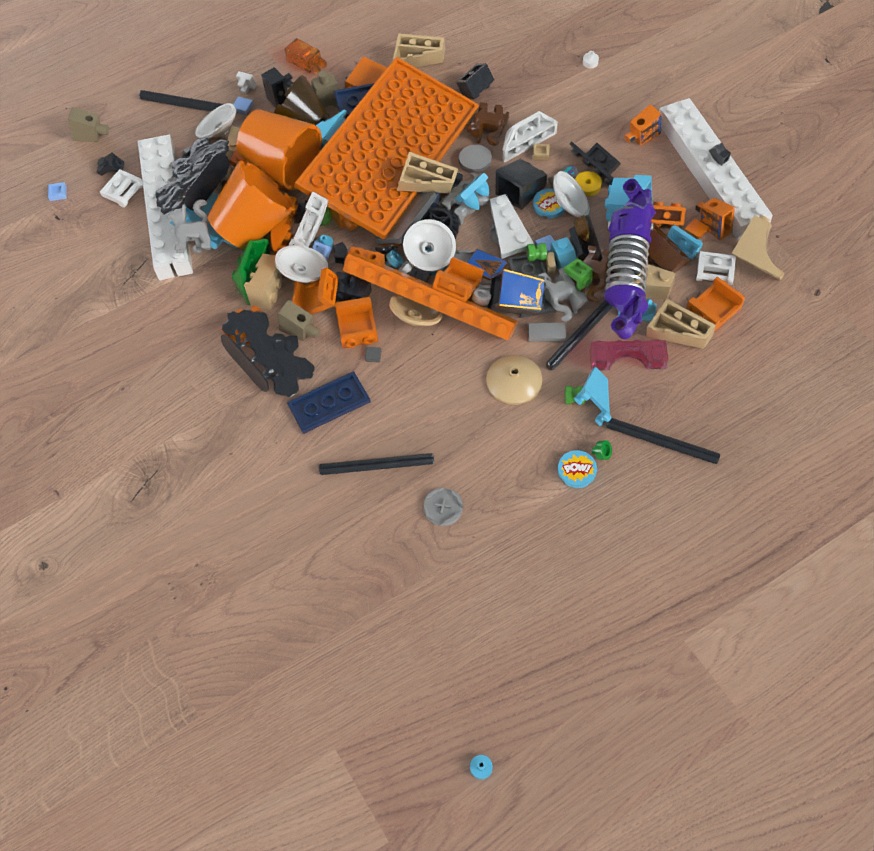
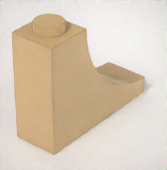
M754 215L732 254L781 280L785 274L772 263L767 252V237L772 227L769 222L770 219L763 215L759 217Z

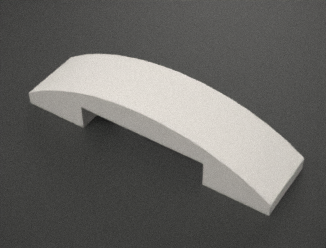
M315 192L311 193L305 207L307 208L289 246H311L324 217L328 199Z

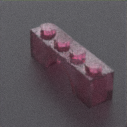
M666 340L591 342V371L595 366L599 370H610L616 360L625 357L639 360L647 370L666 369L668 363Z

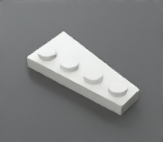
M506 194L490 199L501 259L526 251L527 244L534 243Z

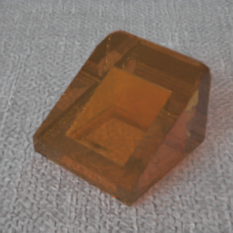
M583 215L574 221L577 235L588 242L589 227L586 217Z

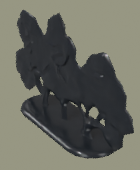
M208 137L198 139L189 149L190 157L179 158L171 163L174 169L172 176L176 178V181L164 185L155 192L157 207L161 208V213L165 215L170 211L182 208L184 199L187 208L191 211H194L193 205L197 200L207 201L228 172L229 160L225 154L229 151V141L220 139L210 145ZM186 192L185 196L179 197L180 193Z
M242 310L239 313L235 311L227 313L228 320L222 324V330L226 334L221 335V342L228 354L262 391L267 392L269 390V384L266 379L269 378L274 382V392L276 394L286 395L290 398L299 391L298 378L311 379L313 377L314 365L306 358L294 356V351L299 347L297 336L289 335L285 337L279 333L269 336L267 334L269 321L265 312ZM243 332L246 333V339L240 342L242 341L240 338ZM228 335H234L236 343ZM241 347L251 348L255 353L254 357L249 359L241 350ZM254 362H257L258 364L263 365L266 368L263 373L257 368ZM276 372L275 376H272L270 374Z

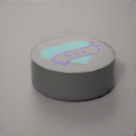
M567 165L562 169L563 172L568 173L574 179L579 172L577 167L573 165Z

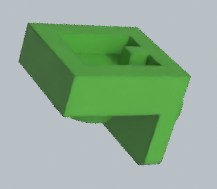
M578 258L564 267V273L577 281V289L582 290L592 283L593 269Z

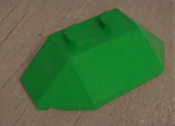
M268 239L250 240L243 249L241 256L238 257L237 268L232 273V280L248 305H250L244 284L251 281L250 274L256 272V264L262 254L270 255L271 247Z

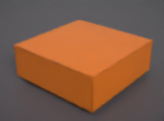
M695 218L684 231L695 239H701L708 232L709 226Z

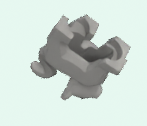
M476 173L470 174L473 180L478 176ZM462 181L458 186L452 188L450 193L437 204L438 208L439 206L442 209L447 207L448 211L454 205L456 207L454 214L457 216L459 225L464 223L466 216L476 210L467 206L463 201L459 203L455 199L464 187H467L472 181ZM475 192L479 206L489 204L488 196Z
M197 200L193 205V210L195 214L201 217V221L186 222L185 204L182 205V208L175 209L168 214L169 219L175 225L174 232L178 241L175 245L176 253L185 252L187 241H195L196 245L193 246L194 253H201L203 249L210 251L207 214L200 209L201 206L207 205V201Z
M564 268L559 269L560 275L555 277V283L551 282L552 279L546 273L539 274V276L545 277L546 289L544 294L546 300L556 311L565 314V316L561 317L562 321H569L572 318V312L567 306L559 304L560 301L569 299L575 315L578 313V309L583 307L585 302L588 301L587 295L579 291L575 282L564 273Z

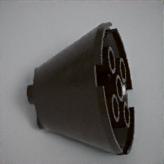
M303 75L285 93L287 98L282 106L278 104L274 111L276 114L311 123L315 126L322 121L325 122L330 116L324 109L309 81Z

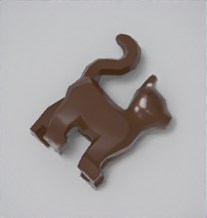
M480 102L475 120L467 126V132L477 138V143H480L483 130L490 131L492 133L488 135L487 141L490 145L496 146L499 144V141L495 140V138L500 137L503 133V129L509 120V112L504 114L502 105H495L494 113L487 112V103Z
M589 245V254L582 262L593 269V279L600 282L598 285L591 287L587 293V299L590 302L596 303L598 298L594 294L603 290L607 284L606 278L608 275L606 272L609 269L607 263L610 261L608 258L610 251L604 249L602 252L603 259L599 261L600 254L596 252L597 248ZM584 287L581 290V292H583L584 294L586 291V287Z

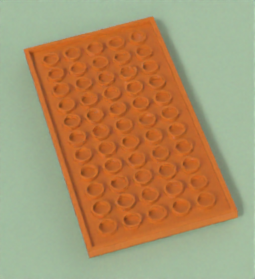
M396 56L297 179L294 187L311 196L312 192H315L328 199L327 207L384 240L418 193L414 191H397L409 152L440 162L476 113L479 104Z

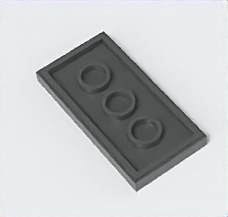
M417 193L386 238L383 240L377 236L375 238L378 244L403 243L407 230L421 220L437 198L436 193Z
M527 255L507 258L509 270L533 275L547 274L545 262L540 259L528 262ZM543 293L542 300L544 301V306L541 313L536 315L557 312L546 300ZM520 314V315H521V318L530 317V316H536V315Z

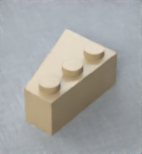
M647 264L646 298L666 300L673 287L676 273ZM635 280L634 283L639 284L641 281Z

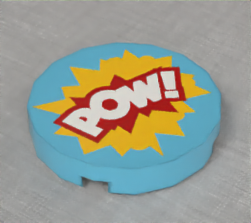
M554 189L541 190L533 199L534 211L541 217L546 216L552 219L561 216L565 212L557 203Z
M580 450L564 454L559 460L557 468L560 479L567 486L573 488L588 486V484L594 481L597 473V465L594 458Z

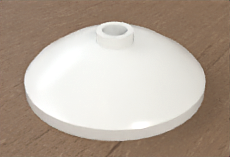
M228 103L211 111L197 126L196 136L199 139L208 137L209 140L225 135L235 119V106Z
M560 171L555 174L553 186L557 203L573 216L584 218L590 211L584 191L568 173Z
M429 219L421 220L407 230L403 240V250L407 260L415 268L426 272H435L445 268L450 263V259L455 255L456 241L451 230L443 223ZM429 247L431 251L427 252L425 248Z
M286 246L280 249L275 256L277 269L285 277L297 282L309 283L320 279L321 269L328 268L325 257L318 251L306 246Z

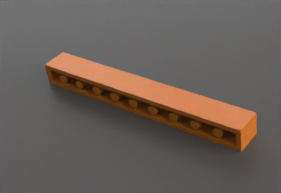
M358 253L348 254L342 270L507 341L512 338L518 323L515 319L467 300L463 302L432 288L433 285Z

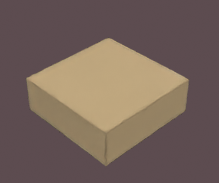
M533 144L532 160L549 161L550 144Z
M548 252L546 260L548 277H555L556 264L554 252Z

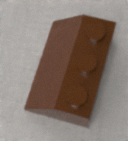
M653 223V230L650 233L652 239L648 249V259L651 262L655 261L659 265L658 268L676 273L689 263L691 259Z

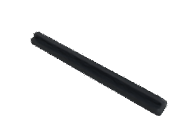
M140 90L139 93L141 100L210 112L224 105Z
M604 300L546 362V367L554 370L613 306Z
M611 418L606 424L608 429L717 464L720 459V453L621 420Z
M433 453L323 463L319 464L320 475L431 465L434 464Z

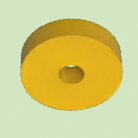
M585 171L576 176L575 180L586 196H594L601 190L602 180L598 174Z

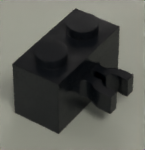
M477 63L456 83L462 95L473 100L478 98L483 90L490 87L494 78L487 63Z
M273 67L262 73L261 77L267 99L277 107L278 104L282 106L287 98L285 93L288 91L287 88H290L293 84L291 81L293 77L290 73L283 76Z
M336 272V275L339 276L336 301L369 297L372 291L370 282L354 275Z

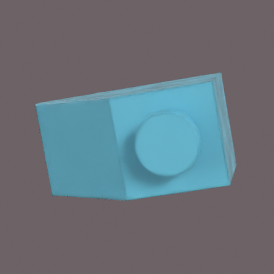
M567 237L551 242L550 252H554L558 271L577 259L575 250Z

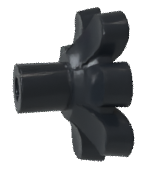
M388 245L387 248L376 247L375 250L384 254L385 261H388L386 255L392 250L398 251V247Z

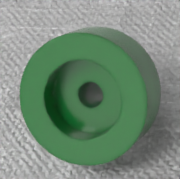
M607 440L598 441L591 451L598 460H609L612 455V446Z

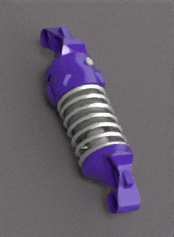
M628 179L623 184V190L630 200L622 208L613 212L611 221L608 222V231L610 232V253L608 258L610 261L607 263L609 269L606 272L608 277L606 278L607 285L604 298L607 303L620 311V315L613 319L611 328L621 339H629L633 335L637 325L642 324V315L649 306L646 300L645 282L648 271V249L652 239L650 233L653 230L651 220L656 212L651 202V190H643L636 179ZM610 278H612L613 280H617V281H613V282L610 283L609 280H610ZM635 280H640L641 283L636 284V283H634V281H635Z

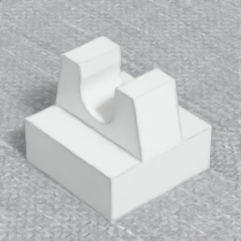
M238 71L236 77L239 82L237 85L241 87V93L247 94L249 89H255L257 84L253 75Z

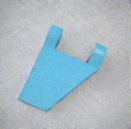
M595 366L582 390L576 395L574 400L578 405H581L584 399L586 401L591 399L602 411L595 419V422L601 426L604 421L609 422L611 419L608 379Z

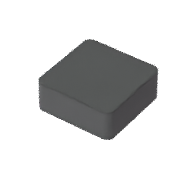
M367 347L366 362L379 363L381 360V348Z

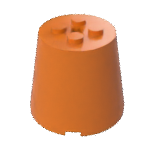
M256 109L246 117L237 137L238 154L249 163L264 171L284 188L290 190L297 189L294 187L295 182L318 155L322 146V135L319 127L262 109Z
M239 161L209 211L207 219L220 236L243 250L250 240L263 238L295 209V205L287 193L283 194L279 190L280 185L264 171L249 162L245 165L243 161Z

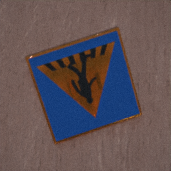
M476 249L467 263L483 269L484 274L482 278L491 281V275L503 270L507 266L508 261Z

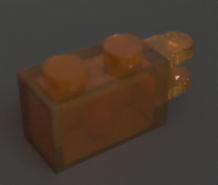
M298 38L284 48L287 61L309 73L313 71L318 74L321 71L320 67L325 68L327 66L325 59L321 58L320 50Z

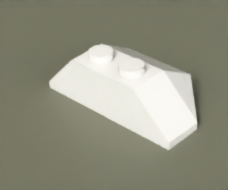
M538 111L513 125L506 132L503 146V162L505 163L532 148L533 144H539L557 134L558 121Z

